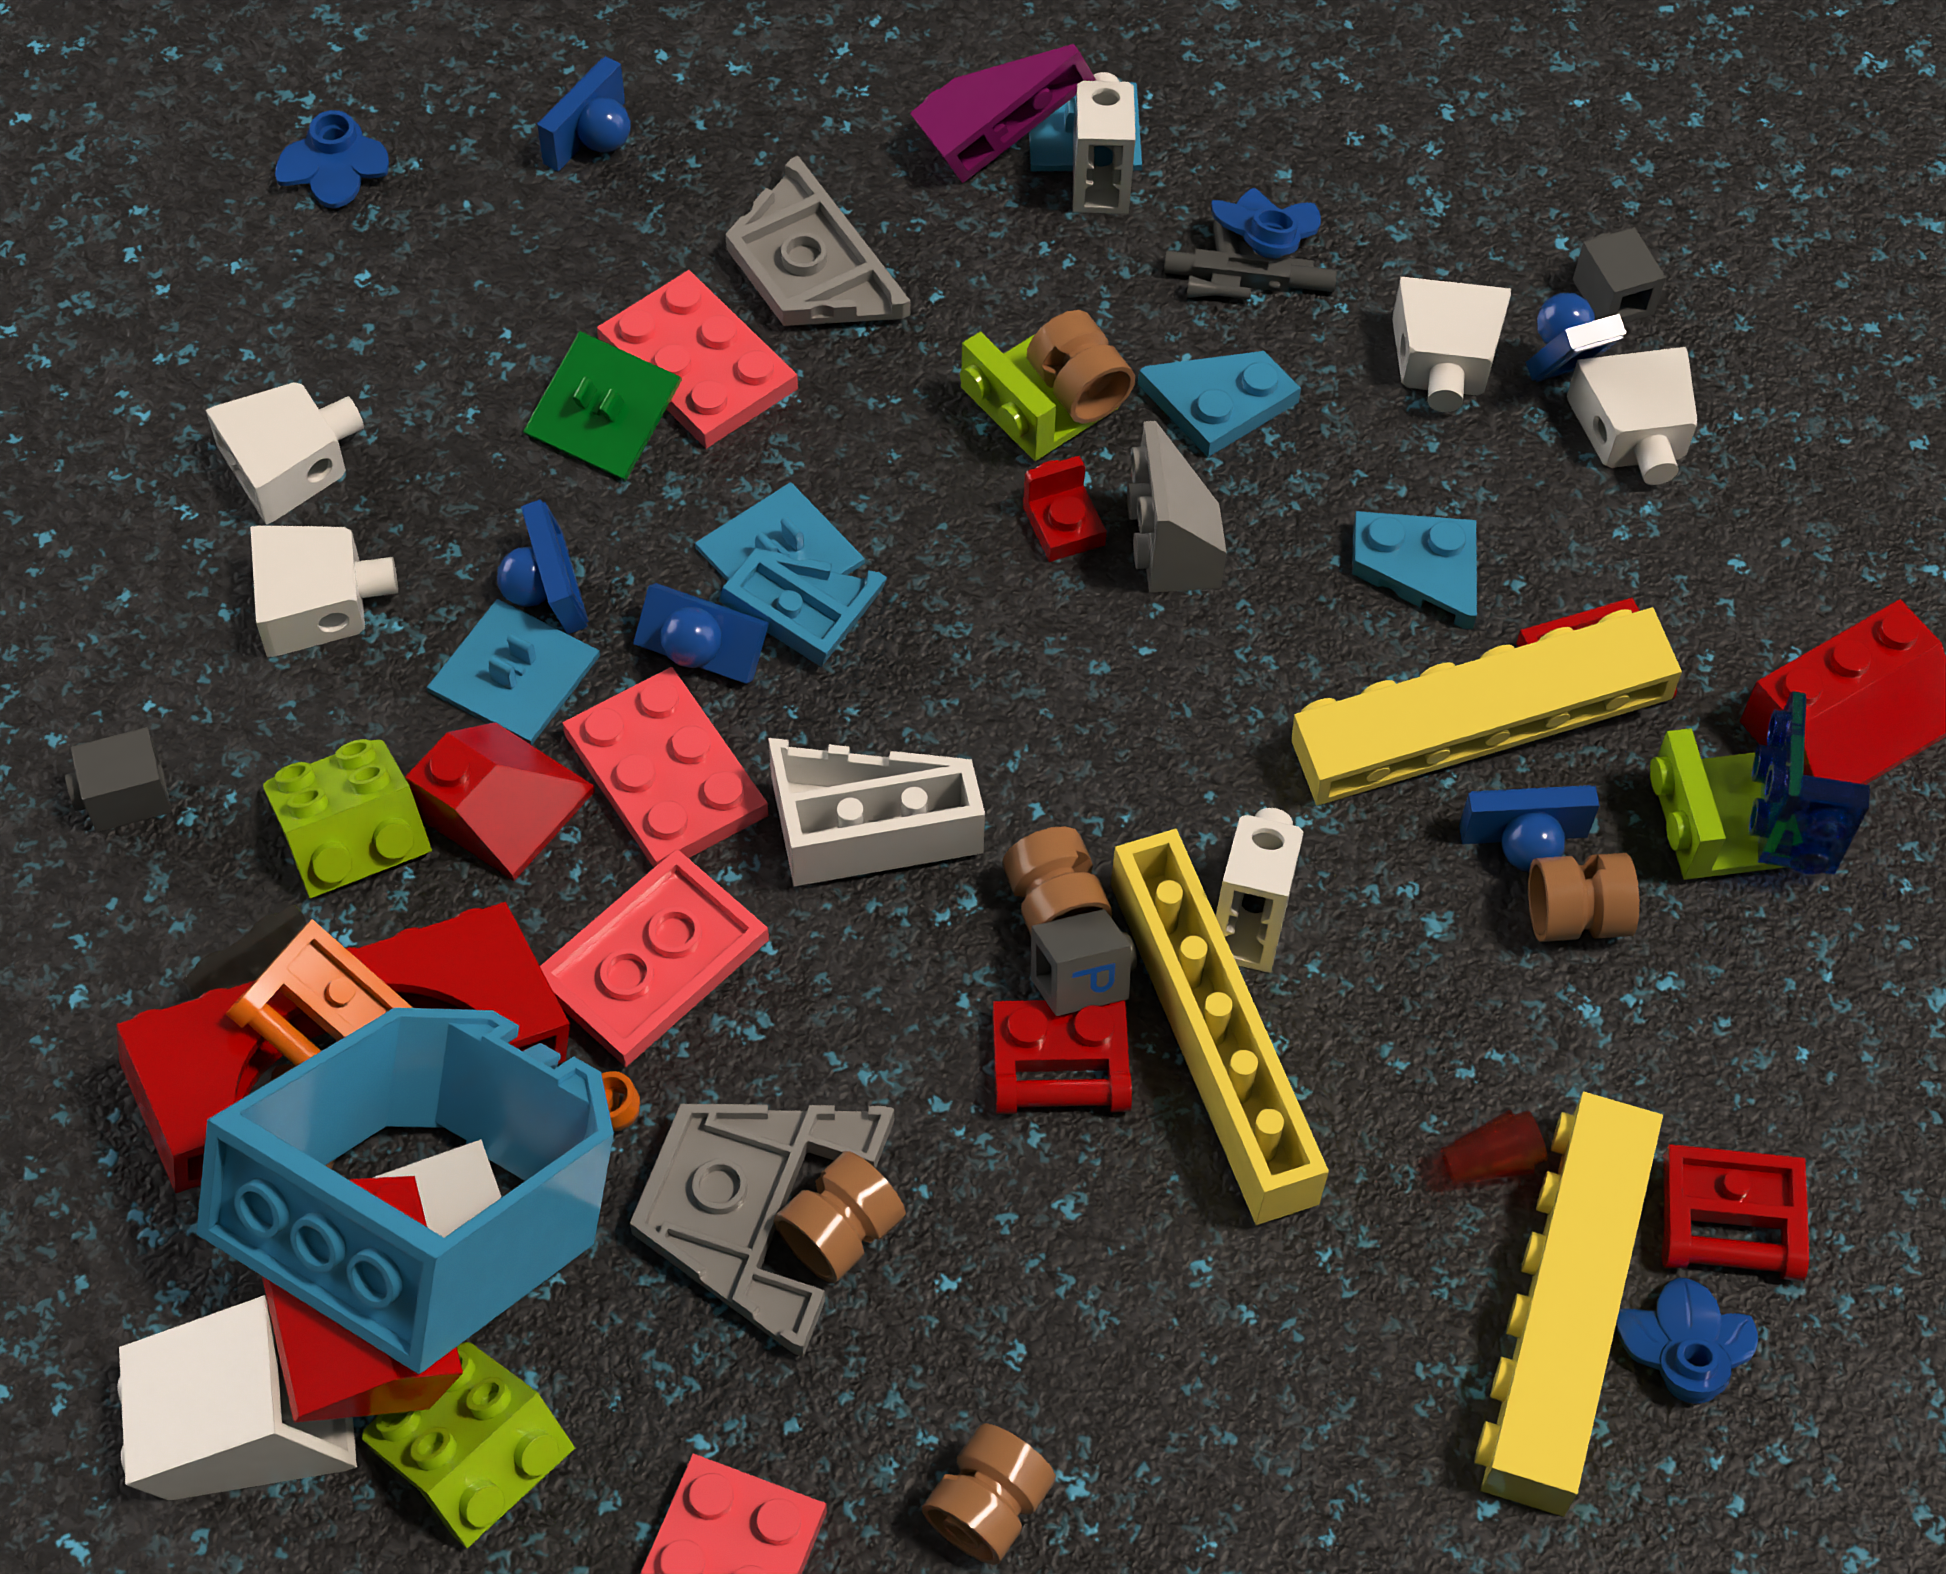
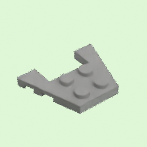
M680 1104L631 1219V1232L635 1237L793 1354L804 1357L825 1303V1290L761 1270L776 1231L773 1221L774 1217L786 1206L807 1153L835 1160L844 1151H851L861 1156L876 1169L894 1123V1109L887 1106H869V1111H835V1105H809L807 1111L768 1110V1105Z

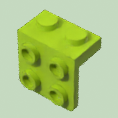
M980 331L962 342L961 388L1034 461H1037L1099 421L1085 424L1074 422L1054 395L1053 388L1046 385L1027 359V348L1033 336L1003 354Z
M1692 728L1666 732L1657 757L1651 759L1650 780L1655 794L1659 796L1666 819L1668 841L1671 848L1676 852L1684 880L1793 867L1800 865L1804 861L1808 852L1807 845L1779 760L1773 753L1763 751L1701 759Z
M360 739L341 746L336 751V754L313 763L298 762L285 766L275 774V777L263 784L268 801L285 834L309 898L316 897L432 852L410 786L383 740L370 741Z
M465 1342L457 1346L463 1374L429 1410L380 1414L364 1429L362 1439L371 1451L422 1493L451 1535L466 1548H469L568 1456L575 1447L537 1391L474 1344Z

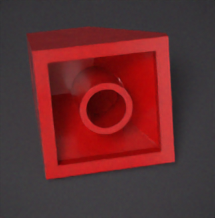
M496 722L447 732L405 776L423 822L513 881L518 878L595 792L593 784Z

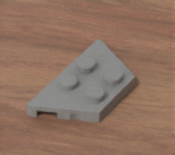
M799 156L791 158L785 165V176L773 190L765 188L753 202L752 210L748 214L741 216L725 234L727 251L783 326L904 319L910 316V299Z

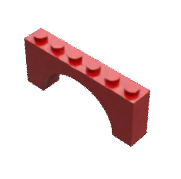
M506 902L484 909H468L449 920L423 928H408L391 938L363 947L346 948L413 1008L493 1010L519 1025L518 1037L510 1041L509 1044L524 1051L538 1043H542L560 1053L561 1059L558 1061V1064L566 1061L570 1023ZM255 981L229 989H213L197 999L162 1010H146L130 1020L116 1024L120 1065L175 1194L201 1185L207 1119L248 1096L261 1075L283 1056L282 1053L251 1026L246 1024L241 1028L226 1015L231 1006ZM279 990L266 1002L307 1039L310 1040L327 1033Z

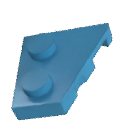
M1265 351L1149 365L1139 370L1138 385L1207 457H1210L1299 403L1301 387Z
M1356 511L1353 523L1352 574L1377 587H1388L1395 591L1400 598L1418 607H1421L1426 600L1456 615L1455 625L1463 629H1473L1477 617L1476 520Z
M755 548L723 586L719 602L730 609L769 622L767 633L822 667L881 593L887 577L880 572L868 570L865 579L831 572L832 563L809 558L795 560L789 558L784 553Z

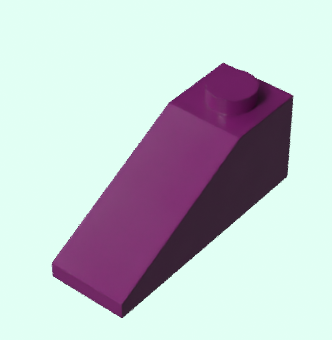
M1074 44L953 78L941 89L930 93L923 103L911 111L910 114L959 180L964 183L1076 96L1078 83L1081 81H1095L1096 79L1080 51Z

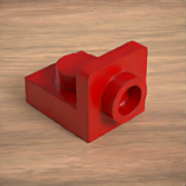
M1080 456L1062 461H1047L1025 473L1023 508L1049 562L1105 546L1107 531L1084 487L1085 465Z

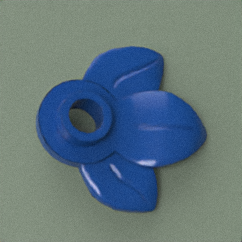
M330 110L318 114L311 121L305 139L296 141L284 148L276 165L275 176L280 186L310 183L312 194L320 204L329 208H339L355 199L360 190L362 177L379 178L387 175L389 157L381 142L363 136L360 126L351 116L342 111Z
M1256 188L1248 190L1238 200L1237 204L1221 200H1212L1211 213L1214 219L1226 229L1242 235L1254 252L1266 258H1280L1295 252L1299 247L1300 240L1315 235L1321 224L1320 212L1314 203H1299L1279 209Z
M1683 1277L1676 1278L1665 1285L1657 1301V1311L1619 1309L1616 1322L1618 1337L1630 1357L1638 1363L1660 1370L1667 1389L1676 1398L1693 1404L1708 1402L1723 1392L1729 1384L1732 1369L1750 1361L1755 1354L1758 1344V1332L1752 1316L1741 1313L1721 1315L1717 1300L1709 1289L1696 1281Z

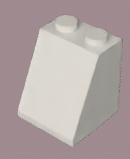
M266 1295L119 1347L120 1378L117 1389L122 1404L124 1445L121 1449V1464L125 1472V1485L171 1501L344 1472L357 1467L353 1417L293 1422Z

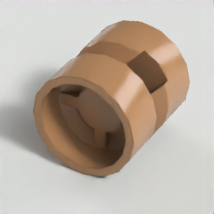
M1081 310L1067 311L1043 325L1033 336L1027 348V359L1046 385L1053 388L1054 395L1074 422L1085 424L1104 418L1116 410L1130 395L1135 385V374L1115 347L1108 345V339L1090 315Z
M1062 826L1050 827L1034 832L1020 839L1004 855L1002 867L1014 896L1025 897L1021 904V913L1030 935L1033 925L1105 909L1112 918L1110 903L1100 880L1094 874H1091L1093 863L1081 835L1076 829Z
M1627 853L1589 855L1583 865H1579L1573 856L1545 857L1532 860L1528 878L1529 912L1532 927L1539 942L1576 940L1580 938L1584 929H1588L1594 939L1634 936L1639 920L1640 899L1636 870L1631 857Z
M851 1151L841 1153L822 1171L821 1176L815 1181L818 1193L802 1190L775 1215L773 1220L776 1230L793 1254L814 1274L828 1283H836L863 1257L862 1241L872 1243L875 1239H882L906 1214L902 1201L889 1182L870 1163Z
M985 1423L979 1425L957 1456V1464L961 1471L959 1475L945 1474L923 1504L922 1513L936 1531L954 1546L981 1562L995 1565L1001 1562L1022 1530V1524L1018 1515L1034 1514L1055 1483L1056 1474L1049 1463L1026 1442L1011 1432Z

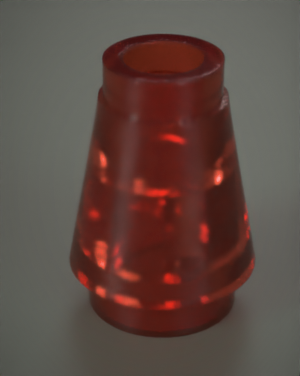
M1509 1109L1455 1140L1453 1144L1440 1148L1445 1168L1455 1187L1464 1183L1470 1184L1533 1174L1535 1165L1548 1161L1541 1132L1529 1110L1514 1115L1512 1110Z

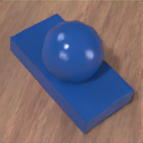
M605 56L537 123L543 164L559 172L584 145L592 151L609 153L625 144L630 133L631 120L625 107H623L625 96L620 63Z
M1559 293L1548 298L1541 306L1537 316V331L1547 345L1526 361L1532 381L1536 380V382L1573 372L1577 360L1599 357L1626 334L1620 314L1595 321L1594 310L1589 302L1575 293Z
M541 499L521 506L532 547L517 548L504 556L497 568L499 590L510 602L522 607L536 606L548 600L550 607L567 634L588 627L587 623L589 620L562 529L546 502L543 503Z
M655 583L648 586L633 644L666 655L679 666L700 667L747 684L754 679L769 622Z
M1596 786L1471 791L1468 793L1459 823L1462 844L1502 842V850L1508 862L1520 871L1529 872L1532 860L1535 858L1562 857L1565 851V839L1588 838L1600 806Z

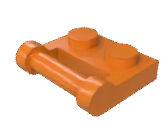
M312 919L304 925L256 981L239 997L227 1011L226 1015L241 1028L246 1024L251 1026L295 1066H298L321 1052V1050L266 1003L277 990L282 992L337 1041L394 1007H413Z

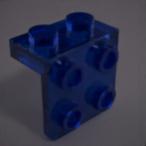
M1792 691L1783 711L1773 710L1768 726L1767 745L1759 744L1754 755L1752 782L1762 783L1761 798H1755L1752 806L1749 835L1759 837L1758 863L1790 867L1803 874L1827 873L1835 875L1869 809L1870 785L1803 775L1806 693Z

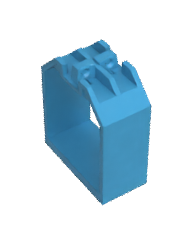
M394 1007L207 1119L196 1235L417 1374H421L594 1245L614 1135L602 1074L599 1070L574 1056L558 1066V1061L561 1059L560 1053L542 1043H538L524 1051L512 1046L509 1042L518 1037L519 1025L493 1010ZM386 1126L443 1127L467 1140L466 1144L482 1140L489 1160L523 1179L525 1182L444 1238L325 1165Z

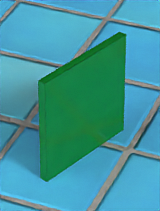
M579 331L523 432L533 439L626 482L682 379L678 375Z

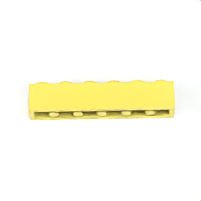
M1651 607L1635 613L1624 609L1606 615L1597 624L1578 630H1573L1570 627L1555 629L1542 636L1539 641L1514 648L1512 645H1501L1492 648L1479 659L1457 666L1450 662L1437 664L1425 670L1420 677L1397 684L1392 680L1380 681L1370 685L1357 696L1336 701L1333 698L1314 701L1304 707L1300 713L1294 714L1291 741L1315 804L1319 806L1671 700L1682 670L1654 608Z
M1177 829L1116 846L1111 888L1255 1224L1259 1225L1319 1205L1329 1170Z
M1584 1091L1573 1115L1565 1112L1560 1114L1551 1145V1151L1562 1154L1558 1174L1546 1172L1536 1211L1548 1214L1543 1234L1532 1231L1521 1272L1533 1275L1528 1296L1516 1294L1506 1329V1334L1518 1337L1513 1359L1501 1357L1491 1389L1490 1398L1502 1401L1497 1424L1485 1421L1476 1450L1474 1463L1486 1466L1480 1490L1482 1492L1563 1517L1578 1494L1663 1114Z

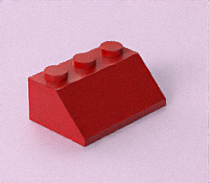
M1899 599L1758 680L1739 722L1766 752H1771L1778 758L1781 769L1821 812L1946 737V655L1942 642Z
M415 1176L348 1179L427 1227ZM262 1276L294 1423L429 1410L463 1374L457 1347L421 1374H417Z

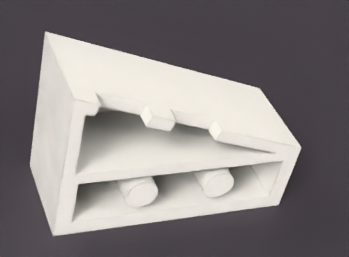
M768 738L771 780L794 886L977 855L984 852L985 812L972 759L890 751L889 757L852 754L850 753L849 746L829 744L828 751L789 747V740Z

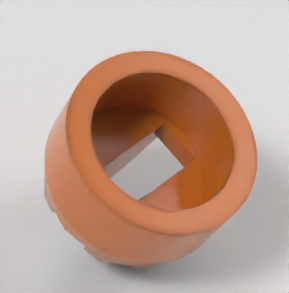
M616 1071L604 1072L601 1074L614 1131H621L632 1125L639 1115V1093L630 1078L625 1074ZM620 1093L625 1094L618 1108Z

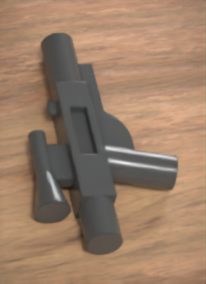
M1216 220L1213 222L1216 251L1195 249V254L1166 250L1164 273L1189 276L1187 298L1223 296L1250 299L1251 288L1288 292V288L1332 293L1335 290L1337 270L1314 267V260L1287 257L1272 259L1260 256L1246 242L1238 241L1237 233L1226 229Z

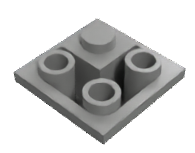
M1145 421L1143 424L1141 446L1131 448L1133 483L1127 485L1128 516L1130 520L1138 519L1140 531L1134 533L1133 539L1136 569H1146L1149 593L1219 589L1222 587L1227 555L1219 503L1156 421Z

